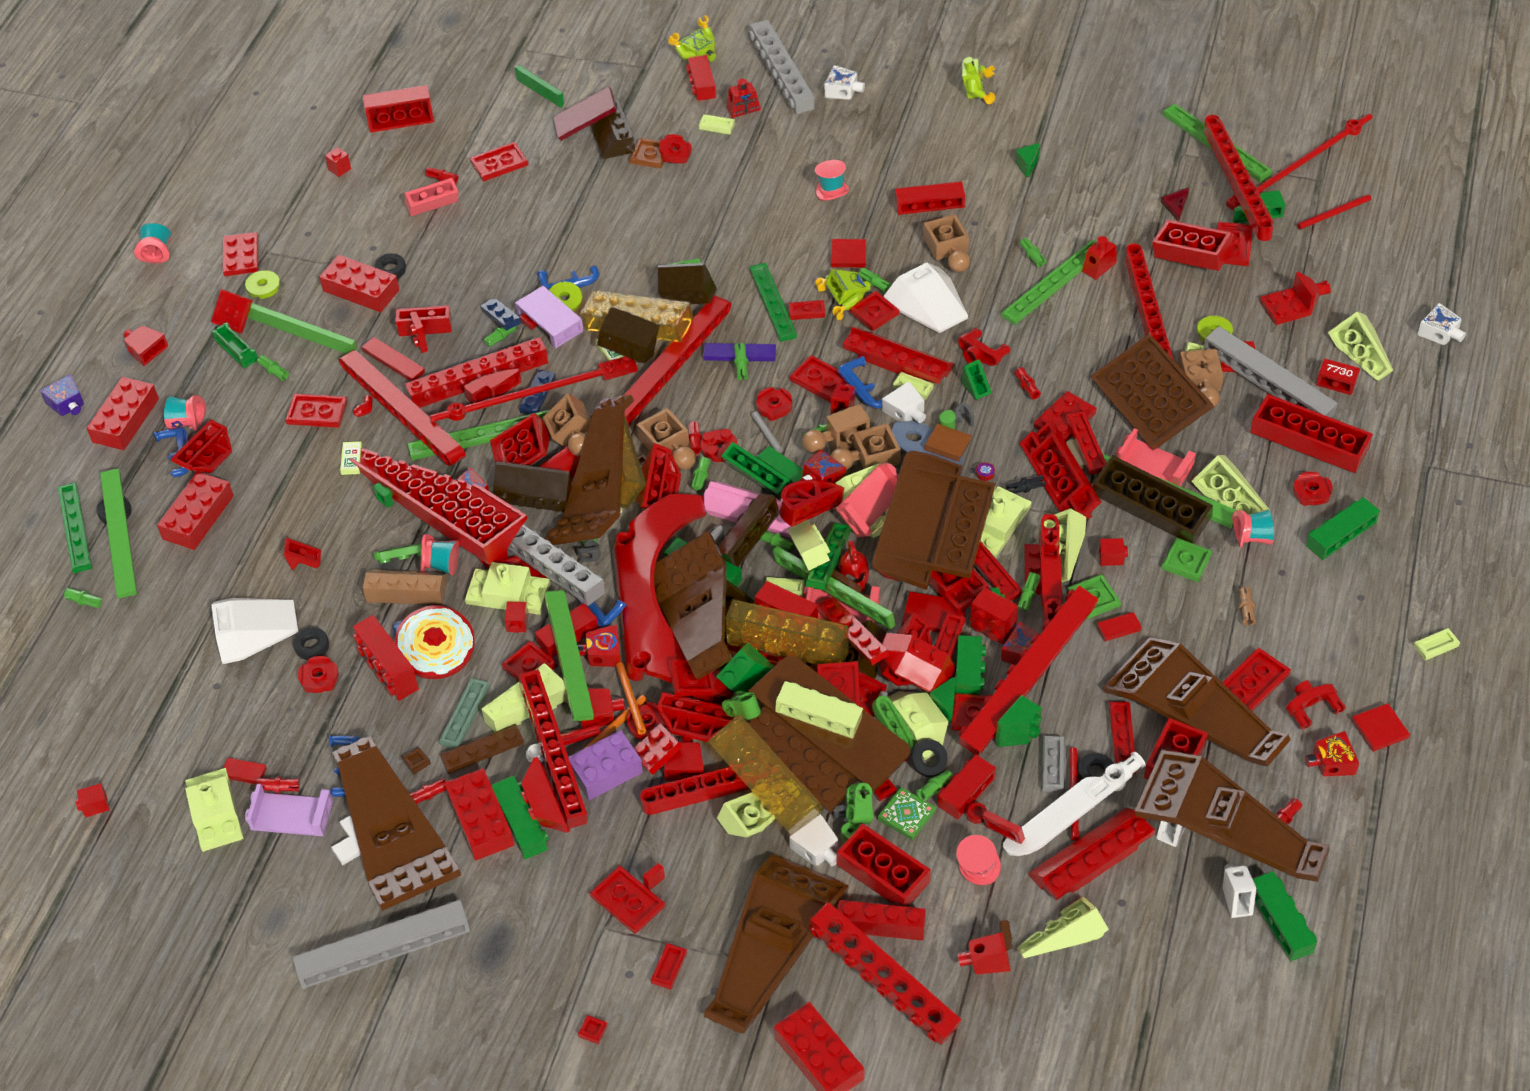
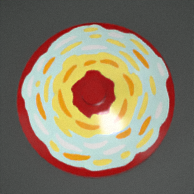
M427 606L412 612L401 622L396 632L395 644L413 666L416 676L425 679H443L458 673L467 665L474 652L475 638L471 624L461 613L445 606Z

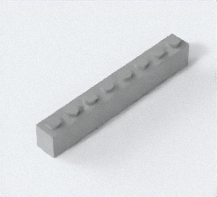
M1220 326L1206 337L1203 350L1217 349L1219 361L1227 364L1234 371L1269 394L1330 418L1334 416L1338 405L1337 402Z
M451 901L444 906L427 909L423 913L407 916L394 923H386L382 927L365 930L361 934L345 937L338 942L324 944L317 949L301 952L293 957V961L302 989L468 933L470 929L461 901Z

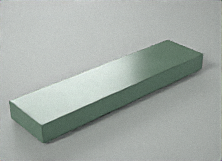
M474 678L470 679L439 741L441 746L455 749L462 745L490 688L489 682Z

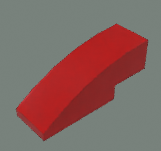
M509 369L499 371L463 386L466 399L473 404L484 401L488 397L492 399L502 396L522 383L520 370Z

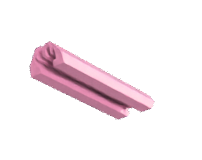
M711 481L704 493L705 510L708 515L737 523L739 516L746 512L752 499H756L760 493L722 482ZM776 498L778 508L780 509L781 499ZM779 514L768 528V531L775 534L779 533L783 537L792 539L787 530L791 526L785 523Z

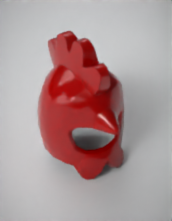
M848 541V551L841 556L838 572L844 576L849 574L855 579H859L861 573H865L863 580L857 582L863 592L869 579V564L866 556L856 550L853 541Z

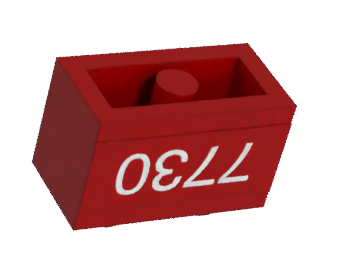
M1324 358L1316 386L1352 396L1360 368Z

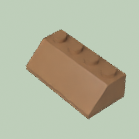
M373 569L366 573L363 591L366 602L443 605L449 574L445 572Z

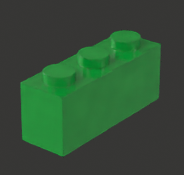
M959 635L955 693L980 695V689L984 690L985 677H981V673H985V661L981 660L982 657H986V645H982L983 637Z

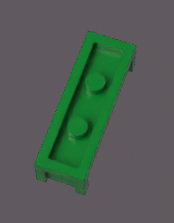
M227 322L216 328V330H212L215 342L243 369L257 361L256 350L251 349L231 330Z

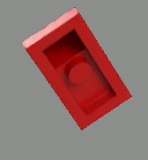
M289 538L285 539L283 555L292 570L299 563L316 569L320 566V549Z

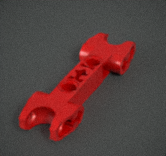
M1044 514L1041 519V531L1039 533L1041 605L1043 608L1042 627L1048 619L1052 620L1054 618V611L1059 604H1062L1061 557L1059 555L1060 533L1059 521L1055 514ZM1052 520L1055 522V526L1047 528L1044 526V522Z

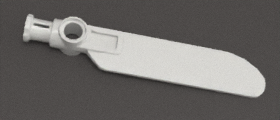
M1132 752L1131 757L1126 761L1108 766L1103 776L1084 778L1022 826L1025 836L1022 844L1007 838L1003 842L1004 851L1011 856H1021L1041 849L1112 792L1122 790L1126 782L1132 778V774L1139 768L1146 766L1144 760L1137 752Z

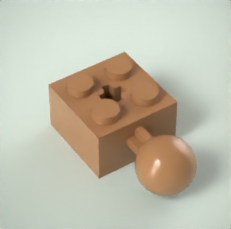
M956 214L925 222L923 226V239L934 258L940 260L949 257L948 265L953 271L964 272L970 265V257L966 253L968 252L969 236Z
M1217 349L1180 352L1178 366L1211 401L1215 408L1220 401L1218 391H1221L1224 377Z
M567 393L543 419L554 441L564 447L568 446L572 454L581 456L587 436L585 432L589 429L591 418L583 402Z
M860 404L833 413L826 417L827 431L823 433L818 430L806 432L803 436L802 444L809 453H817L819 450H823L826 442H828L833 451L837 448L854 450L853 433L869 429L870 418Z
M668 408L637 424L638 439L649 451L652 445L656 443L671 449L672 456L680 470L690 469L694 465L696 460L695 453L691 448L686 447L689 445L688 429Z
M888 423L854 432V451L846 448H837L830 455L845 466L846 470L852 466L854 461L858 460L863 469L876 464L890 463L893 466L901 464V449Z

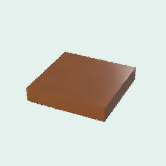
M639 138L635 151L629 159L630 164L661 169L664 161L658 151L660 141Z
M937 424L926 442L924 450L959 462L971 442L972 435Z

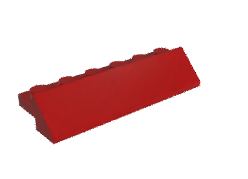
M851 327L850 334L843 342V349L859 354V358L863 356L865 362L897 374L903 372L936 384H940L944 377H948L955 366L953 362L858 327Z
M1048 421L1037 433L1031 431L1019 444L1037 475H1043L1044 479L1041 481H1045V488L1059 512L1072 509L1085 516L1086 519L1093 517L1091 512L1102 502L1054 422Z
M974 569L970 579L932 571L929 581L932 587L957 614L970 607L984 587L989 589V585Z
M1125 808L1030 871L1028 875L1041 890L1045 888L1057 901L1069 892L1073 894L1138 850V845L1153 836L1155 829L1144 818L1136 817L1135 809Z

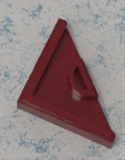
M1189 188L1161 197V203L1177 221H1180L1189 194Z

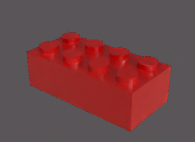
M428 85L363 95L370 133L434 123Z
M1172 220L1165 222L1152 242L1155 258L1216 271L1221 269L1233 250L1231 232Z
M338 255L319 276L323 292L380 313L400 290L396 275Z
M121 377L87 427L92 443L124 451L159 400L154 384Z
M197 471L158 523L157 527L162 539L195 550L234 497L230 483Z
M374 615L352 626L355 633L352 636L358 645L356 647L357 652L361 657L364 656L366 658L368 667L376 671L375 674L379 682L386 684L385 688L390 696L394 695L400 701L419 690L413 666Z
M484 768L445 782L449 800L475 861L514 846L511 830Z
M862 824L836 852L838 867L895 906L909 907L930 883L931 869L865 824Z
M808 1002L774 1026L775 1040L816 1091H849L864 1080L863 1065L811 1002Z

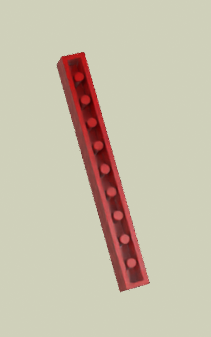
M1080 585L1076 590H1070L1065 598L1067 600L1065 604H1059L1054 611V618L1052 620L1048 619L1043 625V632L1033 637L1030 642L1032 646L1029 650L1024 649L1018 657L1020 659L1018 664L1011 665L1006 673L1008 674L1005 680L1001 679L994 688L996 692L992 696L989 694L982 703L984 707L981 711H975L970 719L972 720L968 727L965 725L960 730L958 743L974 755H981L997 734L998 721L1021 695L1027 696L1094 610L1099 600L1097 597Z

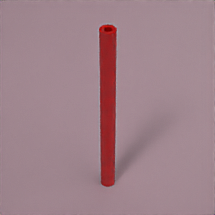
M1367 194L1297 224V228L1299 230L1371 201V196Z
M1074 747L1069 749L1070 789L1078 784V749ZM1079 819L1071 825V840L1074 841L1079 839Z

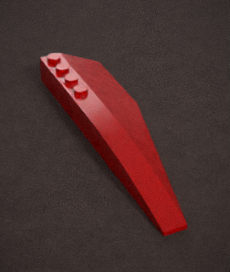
M361 448L360 463L353 458L349 459L375 485L380 483L383 487H388L393 494L392 498L452 541L458 540L461 547L487 564L492 563L506 551L528 518L523 512L475 483L470 485L462 479L457 481L449 475H438L437 471L414 464L410 466L402 460L397 462L392 460V457H381L378 453Z

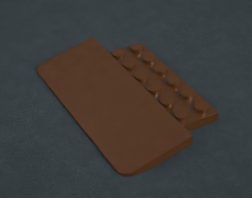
M918 451L908 452L904 457L873 557V568L881 574L925 590L928 588L932 571L970 579L996 483L960 476L962 465L932 454Z
M795 656L785 657L748 690L755 694L756 699L764 707L761 709V714L753 718L737 735L738 739L830 814L847 796L846 791L850 785L858 784L859 782L867 783L874 793L910 755L909 745L864 709L853 739L775 712L776 700L785 681L796 683L809 690H816L829 697H836L846 703L856 704Z

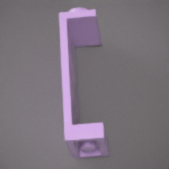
M544 286L515 302L517 315L520 317L525 313L550 335L551 345L555 349L583 332L582 319Z
M257 784L255 792L251 794V806L246 811L245 820L248 822L251 830L324 837L333 799L330 790L322 789L320 797L316 798L264 793L262 785Z

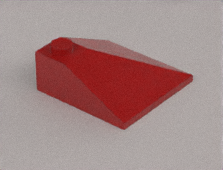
M533 413L490 440L495 464L497 461L526 466L533 464L547 455L550 434L545 421Z

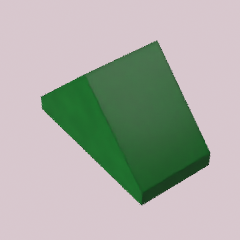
M1040 143L1016 149L1015 162L1028 178L1040 157Z
M980 359L962 367V385L975 400L992 393Z
M953 677L930 692L931 699L948 722L951 723L956 692V678Z

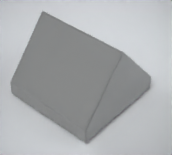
M721 525L709 530L717 545L725 538Z

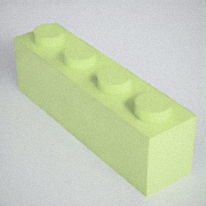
M806 520L787 529L808 570L830 560L827 555L830 553V550L815 524L811 525L809 520Z
M786 681L776 700L775 712L852 739L860 724L863 708L856 704L846 703L836 697H829L816 690H809L796 683Z

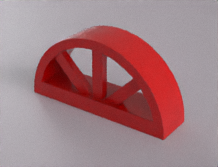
M802 480L791 483L782 491L779 509L780 516L791 527L839 506L843 501L845 488L835 483L821 480Z

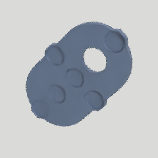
M916 421L896 422L893 424L891 431L903 453L907 454L910 451L928 453L962 465L963 455L958 462L924 450L926 442L934 431L929 426ZM911 433L917 434L921 437V440L910 441L906 438V435Z

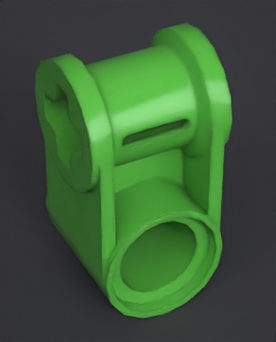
M737 691L734 697L722 703L723 710L730 717L753 719L761 714L753 692Z
M867 783L852 784L846 791L847 821L850 824H870L873 820L872 788Z

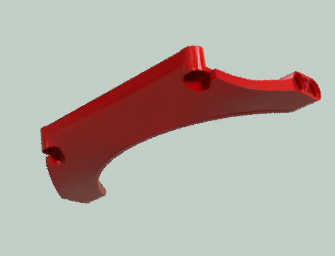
M669 494L634 518L628 525V532H620L616 535L612 551L618 600L627 604V607H624L620 613L627 676L633 681L642 680L646 673L648 676L672 683L668 665L669 659H686L658 605L654 589V571L657 557L667 541L687 524L706 516L704 498L700 495ZM714 670L711 672L715 687L714 696L693 697L699 701L722 705L725 700H730L734 695L733 691L717 678L720 671Z

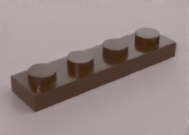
M515 724L444 752L440 756L447 773L450 774L523 745L524 740Z

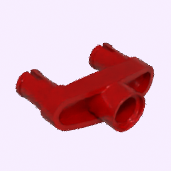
M976 327L958 338V345L964 351L963 356L968 363L980 359L981 363L995 366L1005 355L1010 353V347L1004 343L993 350L978 341L977 339L982 337V332L980 329L977 330Z
M1306 680L1294 688L1293 691L1297 697L1285 708L1288 714L1297 721L1301 730H1304L1305 727H1310L1313 722L1303 709L1324 700L1328 702L1335 714H1339V712L1341 713L1346 709V705L1337 695L1338 691L1332 684L1313 687L1310 681Z

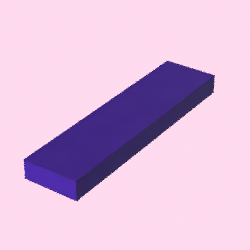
M705 343L704 360L734 361L736 358L735 344ZM745 344L748 361L775 362L776 344Z

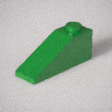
M1280 190L1259 194L1271 218L1283 217L1286 204ZM1241 205L1234 209L1233 223L1248 222Z

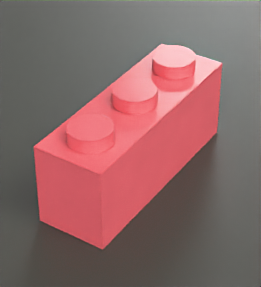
M450 178L406 192L404 203L410 216H414L458 202L459 191L453 179Z

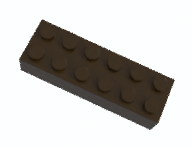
M1114 455L1111 456L1093 482V489L1099 498L1193 544L1213 516L1212 504Z

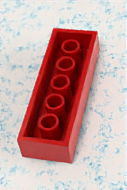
M1270 394L1266 395L1254 415L1250 433L1355 474L1370 448L1373 433Z

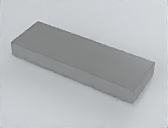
M1043 735L1042 791H1064V736Z

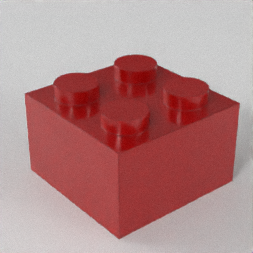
M984 587L971 603L970 627L976 632H981L988 636L991 640L1004 645L1016 628L1018 605Z

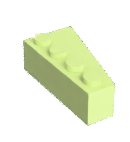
M545 663L536 670L539 669L552 710L557 708L558 704L568 703L564 681ZM519 682L482 708L484 721L494 732L515 724L520 725L521 721L530 718Z

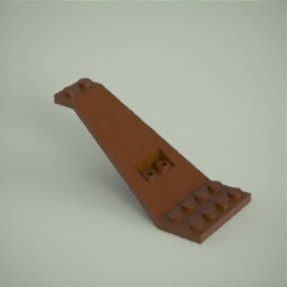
M618 395L612 399H609V397L604 398L594 410L563 518L558 520L557 525L550 529L543 538L550 541L552 545L600 538L620 517L625 410L634 402L632 395Z
M706 531L657 562L654 571L656 598L695 678L698 680L733 659L724 642L727 564L709 531ZM705 596H707L708 598H707V600L704 602L703 599H704ZM691 606V610L687 612V608Z
M1149 637L1103 686L1104 692L1107 694L1136 700L1167 718L1207 732L1208 740L1254 764L1268 767L1291 741L1289 734L1271 730L1181 643Z
M371 736L361 738L355 743L342 746L332 752L339 767L367 881L382 911L461 876L460 870L447 847L379 751Z
M1161 750L1135 809L1136 817L1178 824L1298 879L1318 882L1330 851L1329 844L1307 841L1202 756Z
M772 854L754 874L715 998L705 1009L704 1017L735 1032L744 1034L814 936L809 929L810 920L827 902L836 907L839 900H842L847 894L849 885Z

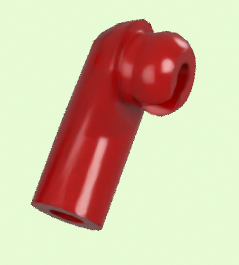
M366 395L364 403L358 405L353 410V414L356 417L370 414L373 407V397Z

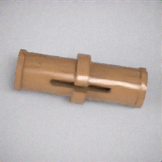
M1244 587L1238 590L1240 596L1239 609L1242 612L1243 624L1248 626L1249 620L1251 626L1256 623L1254 616L1255 603L1252 601L1251 588L1246 587L1245 593Z

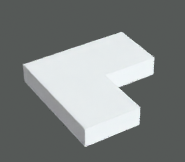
M351 815L340 821V826L348 838L331 847L342 866L361 855Z

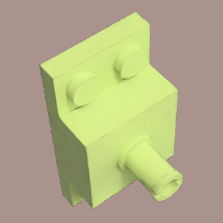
M999 486L994 491L981 538L982 543L995 558H997L1032 503Z
M492 562L489 570L475 569L465 602L469 605L506 610L507 602H527L528 613L541 615L545 603V592L549 590L550 579L532 577L529 567Z
M226 768L185 780L187 786L185 790L192 821L197 830L202 851L204 852L244 839Z

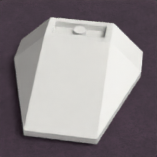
M925 263L899 276L884 295V298L897 307L900 313L938 333L968 319L966 310L951 278L941 268L929 263Z
M230 598L216 601L212 604L215 635L222 664L243 660L299 632L293 600Z

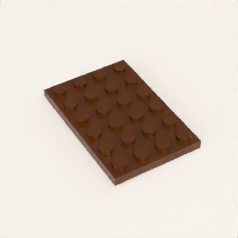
M1150 333L1090 376L1133 428L1138 429L1137 433L1152 450L1163 445L1214 408L1211 401Z

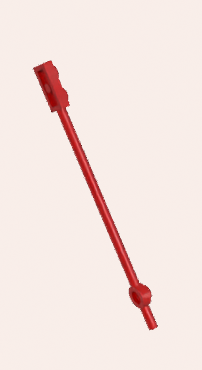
M1367 114L1360 120H1348L1343 131L1256 187L1258 193L1261 194L1262 191L1347 135H1359L1362 125L1372 120L1373 116ZM1235 195L1226 200V206L1233 211L1236 207L1240 206Z
M626 356L599 363L598 370L466 406L461 403H452L448 406L447 411L429 415L431 423L446 418L460 421L465 418L468 412L602 376L604 381L638 372V366L633 359Z

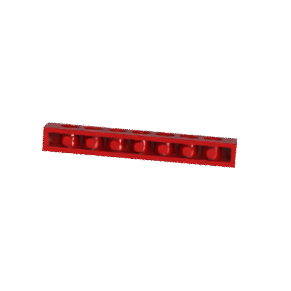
M538 337L405 383L407 395L413 403L422 408L465 393L463 386L483 376L509 369H519L520 373L548 364L547 350L541 338Z
M538 669L519 674V686L553 790L569 828H574L587 824V811L540 671Z
M829 902L810 920L809 929L812 935L817 939L821 938L831 952L838 953L848 967L856 969L865 982H870L874 985L882 997H887L893 1002V1006L899 1012H904L909 1016L913 1025L921 1027L927 1032L926 1034L930 1040L935 1043L938 1042L942 1046L959 1027L962 1020ZM835 928L838 930V933H831L828 929ZM850 942L854 944L855 947L848 948L845 946V943ZM868 957L871 962L865 963L861 958ZM883 971L888 977H880L878 972ZM900 986L905 991L897 992L894 987ZM918 1001L921 1007H914L911 1002ZM928 1016H935L938 1022H931Z

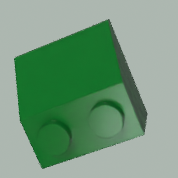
M747 643L718 674L717 678L731 691L749 692L748 690L775 666L750 643Z
M1021 695L997 723L996 746L1028 744L1032 739H1036L1041 732L1042 707Z

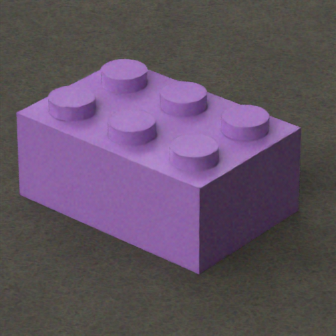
M621 730L568 757L577 784L588 800L643 773L640 757Z

